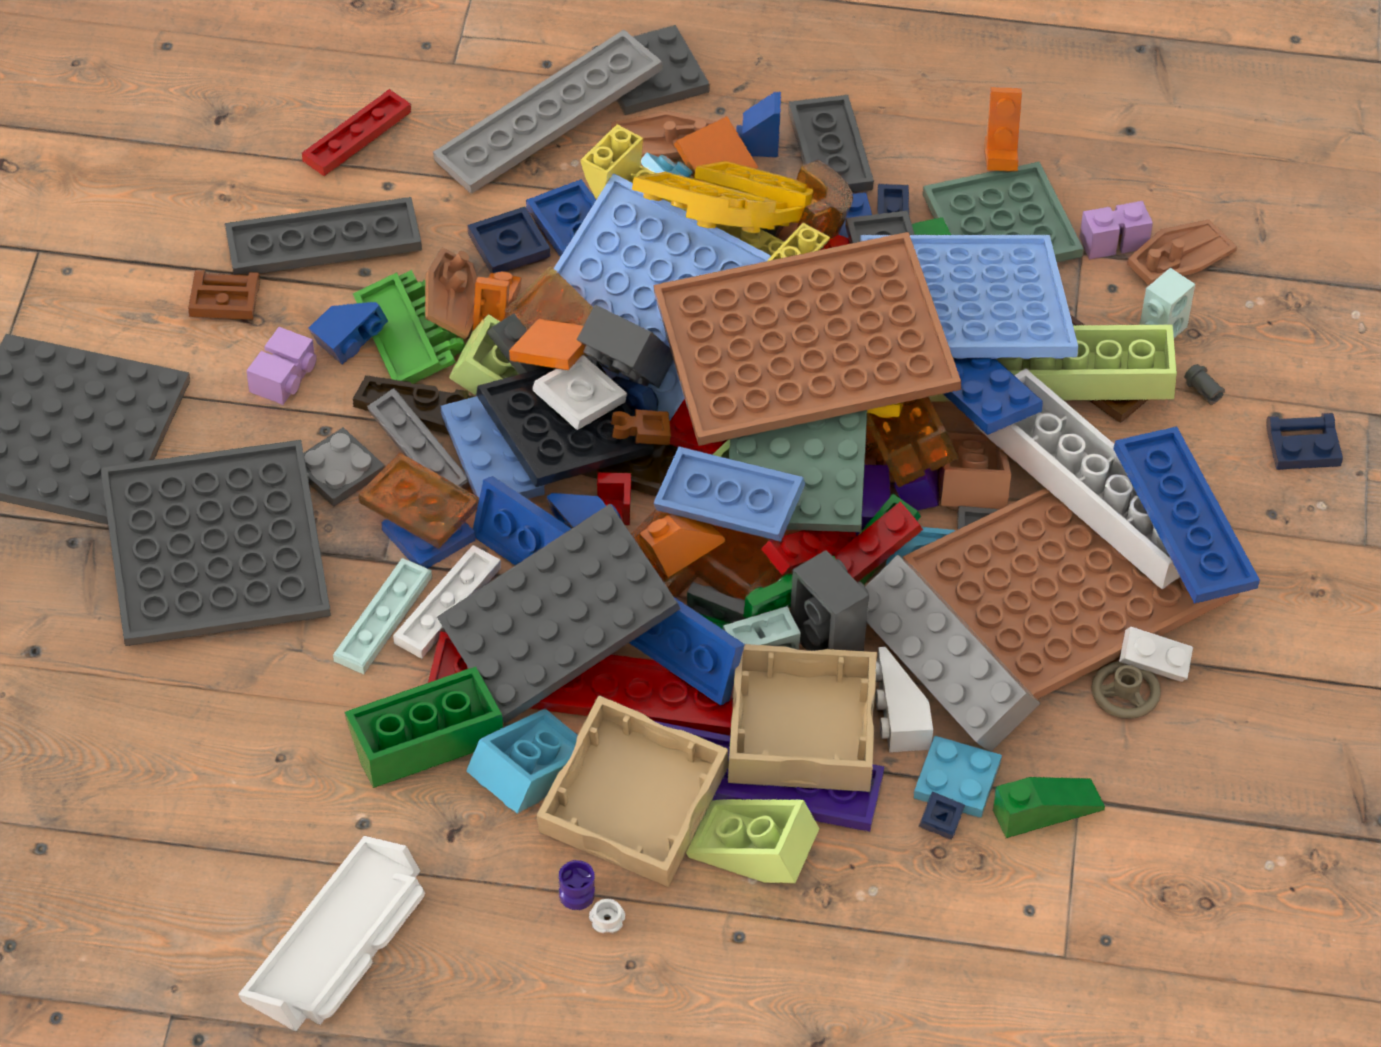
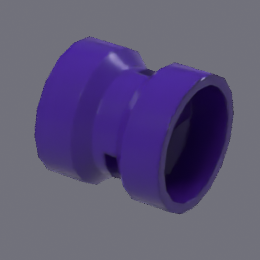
M573 860L564 864L559 871V899L566 908L582 910L590 906L595 899V872L588 863L581 860Z

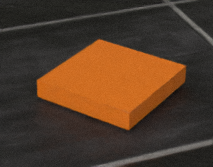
M727 116L677 140L674 144L686 166L693 172V177H695L696 166L723 161L758 169L757 164Z
M538 319L509 350L510 360L569 370L584 354L585 346L576 340L583 326Z

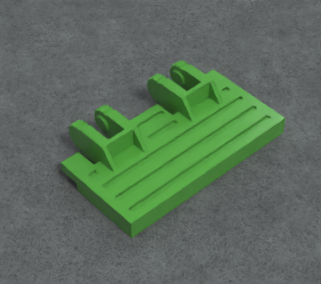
M412 270L400 276L396 272L353 293L356 303L376 302L379 304L388 319L382 330L372 337L391 379L414 384L456 363L454 357L463 351L465 343L462 338H456L457 335L425 319V280L417 282Z

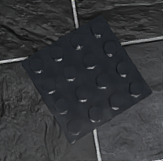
M585 356L596 367H598L603 373L606 374L600 363L593 360V357L591 356ZM544 367L477 386L476 396L535 487L653 454L655 445L636 443L635 436H629L625 439L612 437L614 425L611 424L613 412L621 411L634 416L626 402L577 430L533 391L534 381L557 368Z

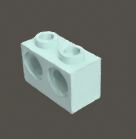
M1169 268L1146 288L1140 325H1173L1174 338L1188 326L1195 283Z
M787 606L723 626L724 631L744 644L784 646L799 650L800 631Z

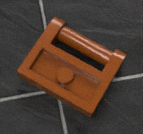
M195 270L188 306L189 317L253 320L257 293L260 287L259 272H249V275L210 274L206 273L205 270Z

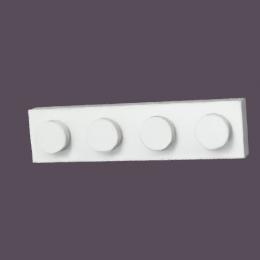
M472 545L393 635L394 644L422 659L438 641L440 631L446 632L437 616L488 584L501 569V560Z

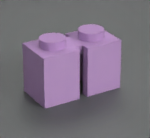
M1143 201L1116 205L1115 211H1112L1110 207L1083 211L1079 238L1089 259L1116 255L1120 234H1122L1121 253L1137 251L1150 239L1153 222Z
M278 327L264 346L265 351L273 353V355L260 351L246 371L249 392L283 405L291 394L293 395L297 392L304 375L307 372H311L314 368L316 354H314L313 339Z

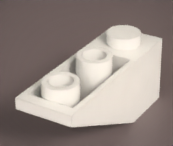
M879 647L876 661V682H879L880 689H876L875 696L877 710H883L884 718H880L881 739H887L889 752L929 750L933 736L929 701L886 647Z

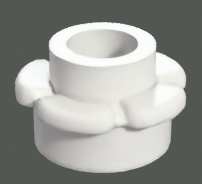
M603 899L594 905L590 911L589 920L593 922L592 927L597 932L615 933L623 926L622 921L625 920V912L618 902L612 899ZM604 917H610V920H605Z

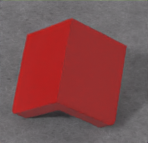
M598 472L597 496L606 506L612 504L615 507L624 525H630L631 473Z

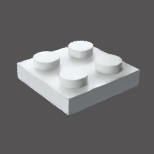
M584 355L569 370L555 369L534 381L533 391L577 430L625 403L627 393Z

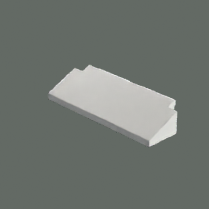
M363 836L238 995L242 1002L294 1031L298 1030L306 1018L321 1025L326 1018L331 1017L373 963L372 957L379 949L384 948L425 896V891L416 878L420 869L407 846Z

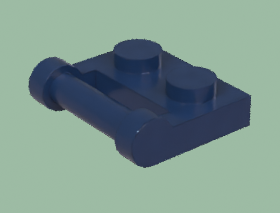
M1322 413L1321 417L1279 419L1278 416L1267 417L1266 429L1276 470L1341 466L1343 455L1335 429L1333 413ZM1305 430H1322L1323 433L1290 436L1281 435V432Z

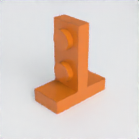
M990 87L988 126L984 141L987 170L1018 171L1019 158L1017 149L1022 100L1021 88Z
M508 272L490 273L488 278H477L475 282L473 330L488 314L500 322L507 318L521 289L522 277L512 276Z

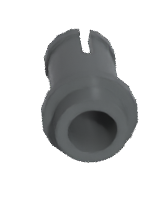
M1195 364L1184 375V378L1187 380L1186 385L1194 387L1210 405L1215 404L1223 397L1225 389L1207 373L1208 370L1205 366L1200 367L1198 364Z

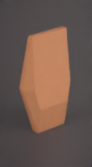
M666 110L611 122V130L618 124L642 137L641 159L647 152L657 157L662 154L673 160L682 158L674 146L677 140L716 121Z
M1207 219L1160 229L1128 258L1127 265L1143 281L1150 285L1169 268H1172L1184 277L1198 273L1235 252L1237 246Z
M442 247L425 274V319L466 339L473 325L477 275L473 263L468 261L469 255L466 252L459 251L456 255Z

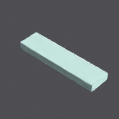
M402 558L334 652V662L364 675L431 580L432 570Z

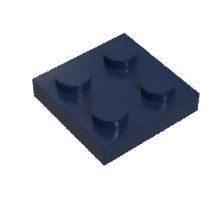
M525 206L467 225L468 235L491 273L506 272L550 257V247Z

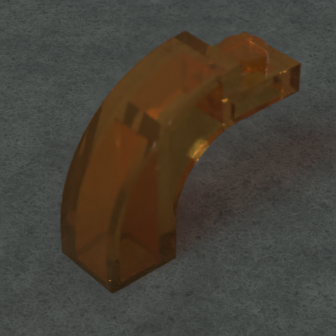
M818 159L801 166L796 180L807 184V188L813 189L811 205L804 208L797 228L804 223L832 239L842 230L853 202V195L846 181L836 171Z

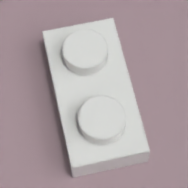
M1129 627L1125 630L1119 662L1183 682L1188 679L1193 647Z

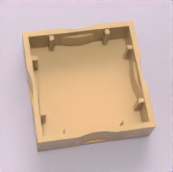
M745 644L740 664L735 668L728 783L870 792L873 768V709L877 652L833 649L805 651L784 646Z
M598 696L577 736L575 748L570 759L558 773L536 815L539 832L669 887L729 767L728 749L686 731L660 725L645 714Z

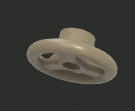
M1119 661L1103 666L1096 673L1092 681V694L1096 703L1105 712L1119 718L1133 719L1145 716L1157 706L1161 696L1159 681L1152 672ZM1115 672L1114 682L1109 685H1102L1105 678ZM1143 678L1150 687V697L1147 702L1139 694ZM1119 696L1122 699L1129 700L1135 708L1118 707L1109 702L1106 697Z

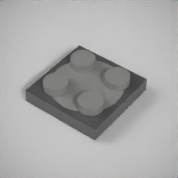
M344 427L304 452L309 484L333 507L385 473V465Z

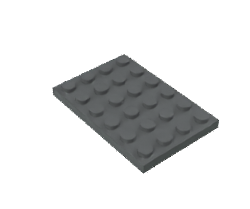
M609 504L443 612L437 618L468 668L476 666L502 713L503 723L506 724L681 608L614 508Z

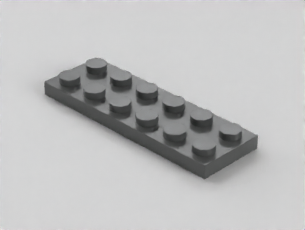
M411 197L225 223L233 275H249V272H259L260 274L422 250Z

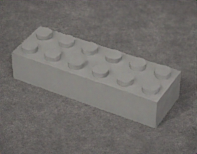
M900 555L892 559L865 586L869 593L867 623L976 743L992 752L1040 704L1032 693L915 567Z

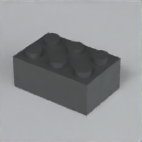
M594 305L576 339L585 346L583 352L602 364V367L618 375L621 373L630 378V381L644 386L651 384L659 388L674 361L670 347L652 332L597 305Z
M827 550L794 568L790 613L800 631L799 643L806 651L825 649L864 651L869 593L866 587L861 582H856L847 572L845 565L840 560H835Z

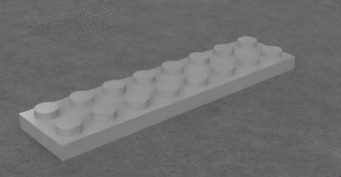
M622 30L433 151L434 161L472 194L662 71V61L628 32Z

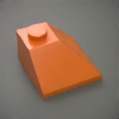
M674 514L655 520L647 529L639 533L642 551L668 578L726 542L724 537L711 524Z

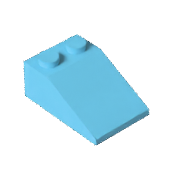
M542 709L481 738L466 771L480 785L487 788L503 801L508 808L519 813L539 803L547 796L558 773L570 759L578 735L548 710Z

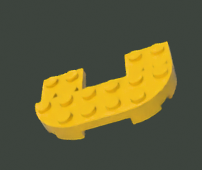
M728 161L696 166L694 179L669 172H660L634 177L632 190L644 193L643 197L646 199L661 201L664 198L671 200L672 206L687 208L686 218L697 220V225L700 227L716 228V225L720 224L741 227V230L752 233H759L760 228L772 230L776 225L789 226L790 222L804 223V219L809 217L813 189L807 188V184Z

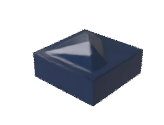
M932 791L919 827L952 840L965 804Z

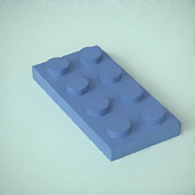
M477 396L441 406L442 418L477 503L479 502L483 479L494 476L527 499L545 495L544 485L534 486Z
M678 447L653 504L658 511L781 542L804 489L805 481L801 476Z

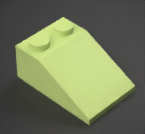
M489 314L471 333L449 376V379L476 395L478 385L519 375L487 334L491 327L500 322Z
M712 800L686 854L691 859L764 883H796L817 836L819 827L804 800Z

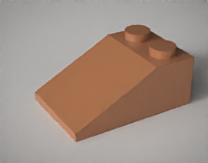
M937 430L936 447L940 505L946 506L951 510H958L959 506L1002 509L1008 506L1011 469L1007 454L982 432Z

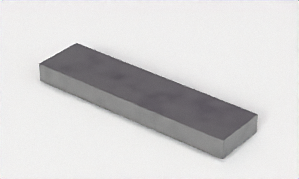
M394 388L367 406L370 414L430 487L437 491L446 502L470 486L466 474Z

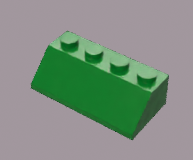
M476 666L345 711V718L360 763L373 788L472 754L481 738L503 728L502 713Z

